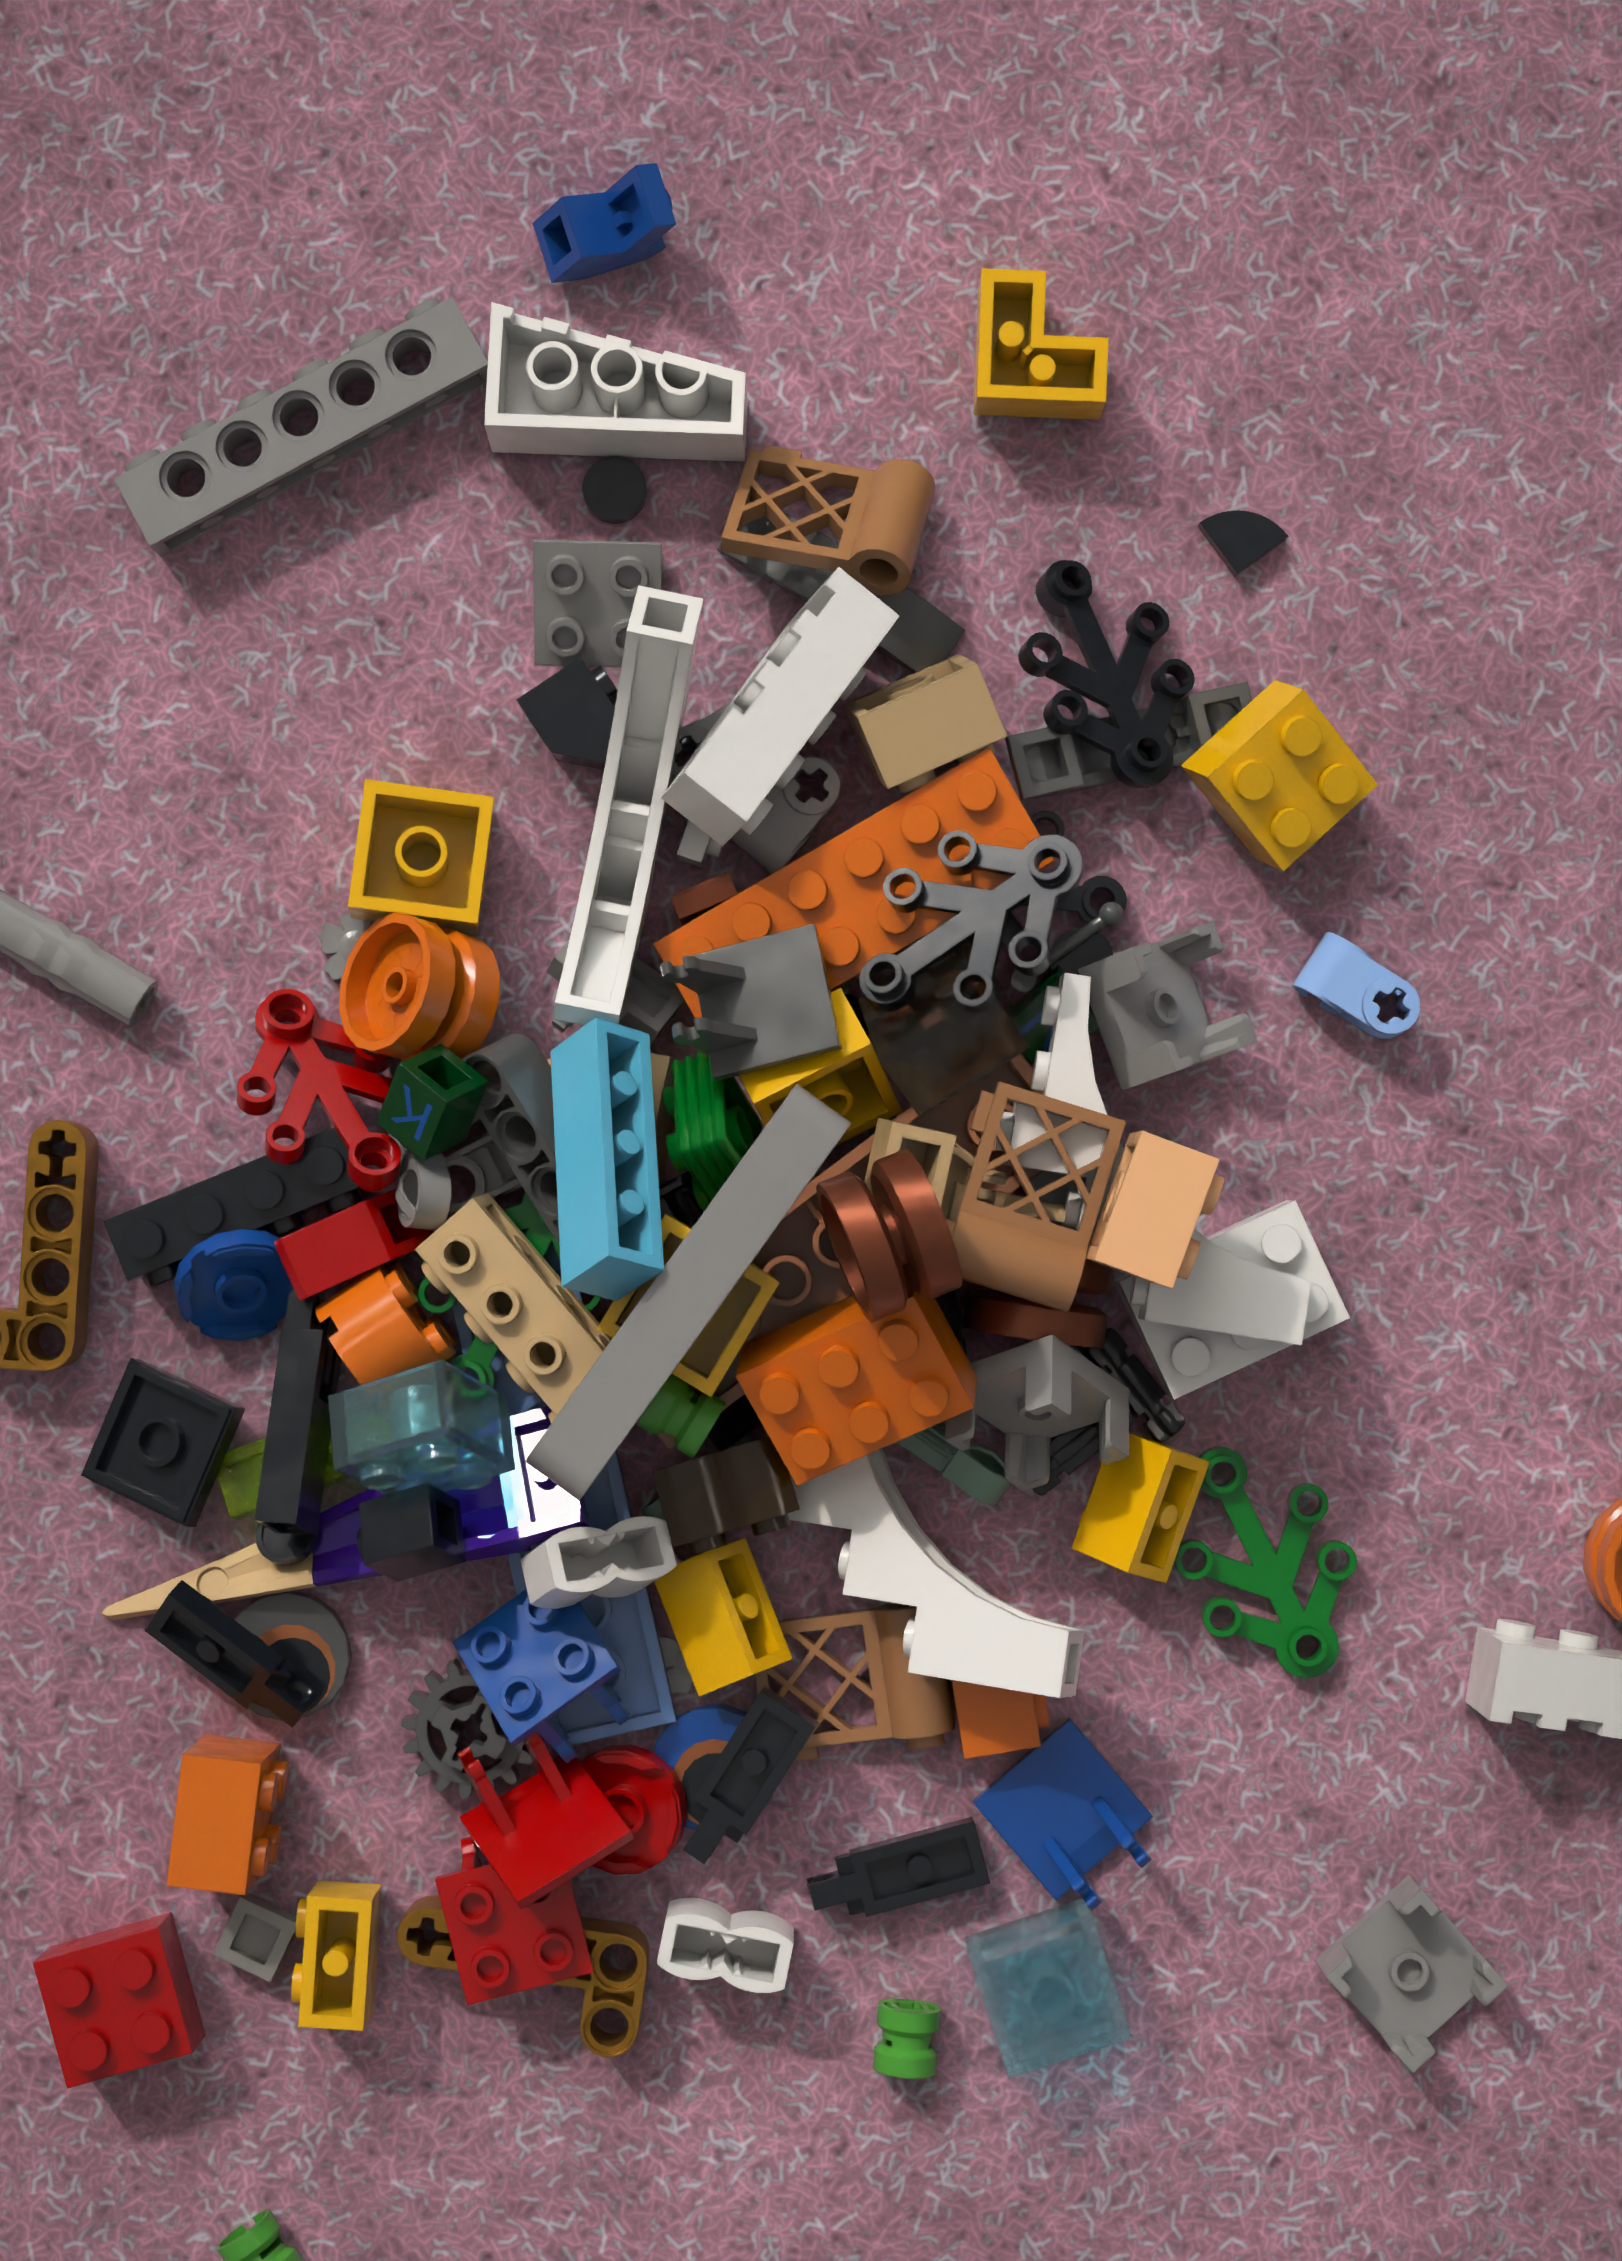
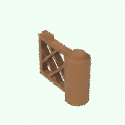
M765 445L763 451L750 449L721 536V552L833 572L840 567L872 594L891 596L900 593L908 587L936 489L934 478L920 464L905 459H893L884 462L874 471L802 458V451L770 445ZM759 474L786 478L791 485L767 495L757 483ZM831 486L855 490L852 497L831 506L819 494L820 491ZM804 499L816 513L792 523L781 511V508ZM763 516H766L777 528V530L764 536L741 532L743 525ZM829 527L840 542L838 549L810 544L805 536Z
M1000 1081L997 1083L994 1094L982 1090L970 1130L982 1133L956 1218L954 1221L946 1219L956 1248L962 1280L1068 1312L1082 1276L1088 1245L1126 1121ZM1007 1100L1034 1108L1046 1133L1013 1150L1000 1126ZM1046 1112L1070 1120L1054 1128ZM1079 1123L1106 1130L1107 1135L1100 1158L1076 1170L1058 1134ZM997 1138L1005 1154L989 1162L993 1145ZM1050 1139L1068 1175L1035 1192L1016 1156ZM1009 1161L1027 1196L1005 1208L977 1200L985 1173ZM1096 1168L1088 1192L1080 1176ZM1072 1181L1085 1205L1078 1230L1075 1231L1051 1223L1039 1197ZM1031 1203L1039 1219L1014 1211Z
M894 1603L877 1608L778 1620L783 1635L789 1634L810 1651L790 1678L775 1666L756 1673L757 1695H759L764 1687L772 1691L771 1676L783 1686L777 1694L778 1696L784 1698L788 1691H790L819 1714L815 1719L819 1722L794 1762L819 1759V1746L885 1738L906 1739L908 1749H924L945 1743L944 1733L955 1729L949 1679L908 1673L910 1657L905 1656L903 1653L905 1628L908 1620L911 1617L915 1618L916 1606ZM862 1625L866 1653L852 1670L822 1646L836 1628ZM826 1629L817 1642L804 1633ZM815 1655L846 1678L826 1705L796 1683ZM867 1662L871 1684L858 1675ZM851 1683L873 1699L876 1724L851 1726L831 1710ZM824 1719L836 1727V1729L816 1731Z

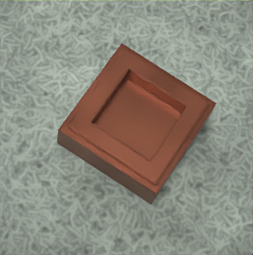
M725 872L673 894L671 901L681 924L703 915L737 895L738 892L731 875H727Z

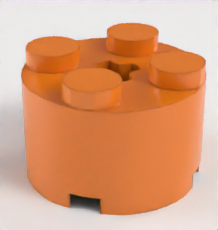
M399 1261L390 1268L385 1265L378 1266L360 1275L315 1307V1313L320 1323L331 1316L338 1331L328 1337V1339L360 1385L371 1397L382 1390L386 1393L382 1408L387 1412L393 1411L448 1372L453 1367L450 1361L452 1356L456 1354L454 1347L458 1344L451 1329L438 1313L427 1318L416 1303L418 1302L416 1296L418 1295L419 1287L408 1270Z

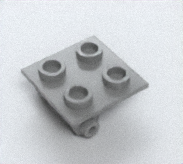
M533 539L534 664L567 666L581 657L586 666L621 667L626 631L638 585L661 590V580H663L662 543Z

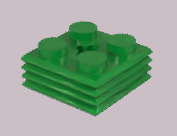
M698 1051L695 1059L686 1055L683 1063L674 1059L671 1066L672 1085L663 1088V1098L667 1112L675 1124V1132L666 1136V1145L671 1162L678 1172L688 1169L692 1175V1187L700 1208L705 1211L762 1132L763 1123L735 1077L715 1081L712 1078L708 1054L706 1055Z

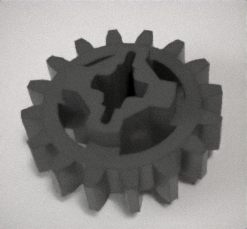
M457 1658L451 1659L448 1662V1677L445 1679L439 1673L431 1670L424 1677L426 1685L431 1692L428 1694L424 1691L414 1690L408 1698V1701L419 1709V1713L405 1715L401 1722V1727L416 1731V1737H413L404 1745V1752L409 1754L421 1752L424 1758L415 1773L420 1777L434 1770L439 1774L436 1782V1791L441 1793L452 1781L459 1783L461 1799H468L473 1785L457 1756V1753L460 1752L458 1749L459 1745L463 1740L461 1735L464 1726L456 1721V1719L467 1721L483 1703L486 1705V1708L481 1716L483 1721L481 1722L480 1730L487 1734L488 1737L478 1734L472 1742L469 1741L465 1748L469 1747L474 1758L485 1754L494 1759L501 1758L496 1763L483 1767L495 1792L497 1791V1778L499 1776L513 1786L520 1778L518 1769L514 1765L515 1761L526 1765H531L533 1762L526 1745H524V1741L517 1746L509 1742L480 1689L475 1697L459 1702L449 1696L448 1698L443 1696L447 1692L459 1687L477 1686L470 1672L463 1670ZM430 1721L432 1726L442 1731L447 1748L444 1756L434 1744Z

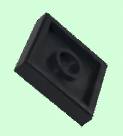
M130 1358L81 1476L183 1526L196 1527L245 1408L140 1359Z

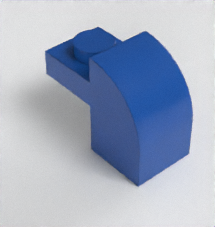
M657 163L635 165L605 192L561 197L532 224L551 283L588 279L653 257L666 248L662 236L676 225V221L672 212V200L664 187Z

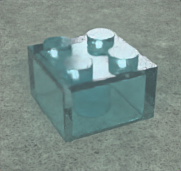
M443 1359L328 1396L334 1470L360 1482L367 1489H374L384 1495L429 1483L444 1492L455 1488L477 1489L490 1484L494 1476L516 1470L508 1397Z
M1083 1898L965 1937L968 1956L1009 2079L1133 2038L1092 1912Z

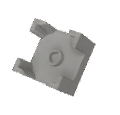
M1214 921L1191 928L1153 944L1147 942L1131 947L1078 969L1079 975L1091 977L1090 1005L1122 1091L1258 1042L1250 1019L1245 1013L1212 1025L1208 1021L1188 965L1223 951V945Z
M1053 1334L970 1363L977 1375L974 1408L946 1420L945 1440L961 1451L970 1449V1438H973L975 1431V1414L1004 1432V1475L1008 1482L1023 1492L1048 1483L1050 1478L1051 1437L1099 1422V1461L1104 1464H1110L1129 1457V1388Z
M1409 1874L1315 1959L1325 1977L1373 2025L1391 2050L1412 2073L1419 2069L1436 2052L1428 2038L1471 1998L1476 1996L1483 2006H1487L1509 1986Z

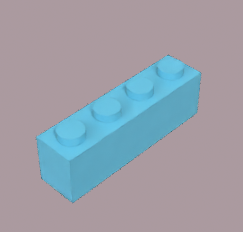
M595 1017L550 1051L561 1287L618 1301L664 1271L650 1037L648 1033Z

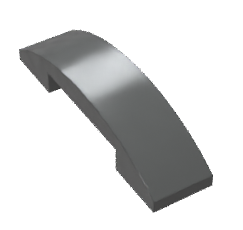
M783 512L792 523L798 520ZM763 516L743 525L741 532L764 536L777 530V528L766 516ZM819 531L805 536L810 544L838 549L839 543ZM721 544L717 548L719 552H721ZM721 552L770 584L773 581L805 602L833 574V571ZM907 587L902 592L891 596L875 595L900 615L877 646L878 651L912 673L919 672L947 659L965 631L955 621Z
M1248 681L1190 694L1177 702L1164 735L1173 752L1172 769L1181 767L1189 757L1252 701ZM1147 708L1137 710L1141 721ZM1110 716L1099 718V720L1114 726ZM1049 727L1005 738L1021 801L1121 782L1112 771L1110 754L1070 733L1065 735L1058 734ZM1137 748L1139 755L1143 759L1150 761L1147 754L1143 750Z

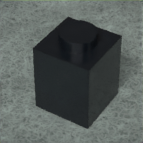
M425 1483L359 1503L361 1528L357 1532V1546L365 1566L399 1582L466 1562L460 1500L435 1486Z

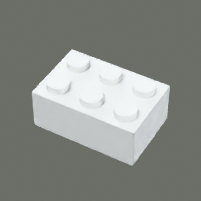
M1285 1200L1206 1237L1214 1244L1261 1267L1312 1280L1303 1340L1350 1318L1296 1200ZM1125 1274L1113 1280L1166 1395L1174 1400L1293 1345L1139 1319L1140 1306L1130 1304L1133 1276Z

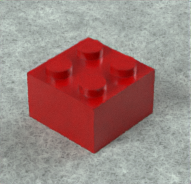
M172 1912L50 1946L33 1962L67 2089L192 2054L206 2036Z

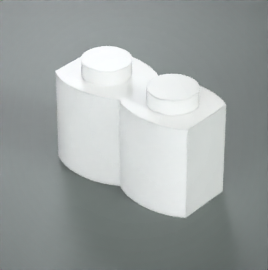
M650 1516L625 1519L606 1531L593 1527L566 1529L553 1535L520 1559L529 1602L533 1606L545 1609L568 1607L580 1602L591 1594L606 1598L628 1596L656 1581L677 1566L667 1522Z
M680 1898L672 1900L668 1904L657 1964L667 1972L685 1979L708 1980L721 1976L731 1985L745 1991L755 1993L781 1991L785 1989L794 1944V1927L785 1919L764 1911L749 1910L731 1914L720 1905L704 1899Z

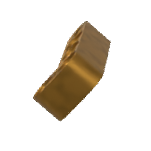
M66 1120L48 1121L39 1126L30 1139L27 1160L18 1308L0 1307L1 1369L47 1371L67 1367L80 1358L86 1346L99 1149L93 1132L81 1123ZM65 1137L67 1142L76 1143L75 1156L65 1157L63 1160L61 1156L52 1155L51 1148L53 1142H62ZM48 1176L76 1177V1185H48ZM59 1195L64 1196L70 1201L74 1212L72 1222L62 1231L57 1230L51 1225L47 1215L50 1202ZM54 1259L60 1260L66 1265L70 1277L67 1288L59 1295L51 1292L46 1287L43 1279L45 1267ZM48 1323L58 1326L65 1335L66 1343L64 1350L57 1358L49 1357L40 1347L39 1336L41 1330Z
M424 1896L416 1900L405 1913L397 1931V1944L402 1954L410 1962L421 1966L458 1971L439 1896ZM581 1916L594 1973L551 1984L585 1989L580 2021L581 2038L585 2046L592 2053L604 2058L617 2057L630 2049L638 2033L650 1957L649 1942L645 1934L638 1927L629 1923ZM424 1918L434 1919L435 1930L441 1932L434 1943L424 1941V1931L419 1929ZM612 1944H624L635 1952L637 1962L627 1970H617L611 1968L606 1963L603 1951ZM604 2008H614L625 2015L628 2026L618 2033H607L596 2025L594 2015Z

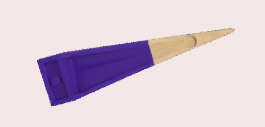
M545 1406L499 1419L413 1467L321 1512L318 1543L314 1551L298 1564L292 1566L274 1564L261 1554L257 1544L254 1543L191 1572L109 1605L101 1613L113 1621L156 1614L168 1594L181 1580L215 1604L383 1576V1574L364 1565V1560L358 1550L357 1532L361 1528L359 1503L425 1483H429L460 1500L466 1562L531 1551V1545L545 1542L563 1530L574 1527H590L585 1499L583 1496L580 1501L525 1462L530 1452L551 1424L548 1414L552 1410Z

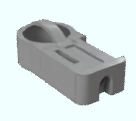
M388 1134L398 1143L401 1150L400 1168L396 1179L397 1186L395 1191L401 1224L406 1228L436 1231L445 1223L451 1202V1178L446 1168L443 1152L422 1161L414 1153L404 1148L391 1134Z

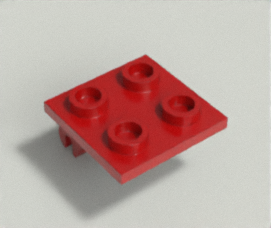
M537 1731L525 1739L524 1743L538 1774L500 1797L496 1794L479 1760H475L471 1749L467 1747L457 1753L458 1759L481 1802L480 1805L459 1817L461 1823L521 1910L634 1839L631 1830L578 1759L574 1758L569 1763H566L560 1756L552 1759Z
M471 1836L461 1839V1870L437 1876L435 1882L467 2005L594 1973L571 1879L521 1910L491 1865L482 1866L481 1859H478L476 1852L477 1845Z

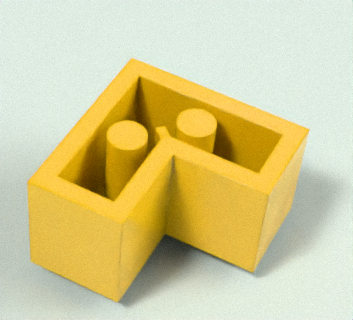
M982 268L977 303L973 415L1100 420L1106 404L1109 338L1044 335L1046 271Z

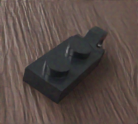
M183 1580L168 1594L145 1629V1632L247 1709L251 1703L267 1708L292 1728L301 1720L321 1692L299 1669H295L288 1660H284V1657L269 1647L261 1638L252 1634L218 1608L210 1599L201 1595Z
M764 1687L692 1798L695 1802L689 1811L702 1820L683 1850L705 1864L724 1835L736 1843L740 1841L743 1834L747 1835L819 1722Z
M972 1817L850 1849L849 1853L835 1857L837 1871L807 1878V1887L815 1911L846 1903L849 1915L865 1912L866 1917L990 1884L976 1826Z

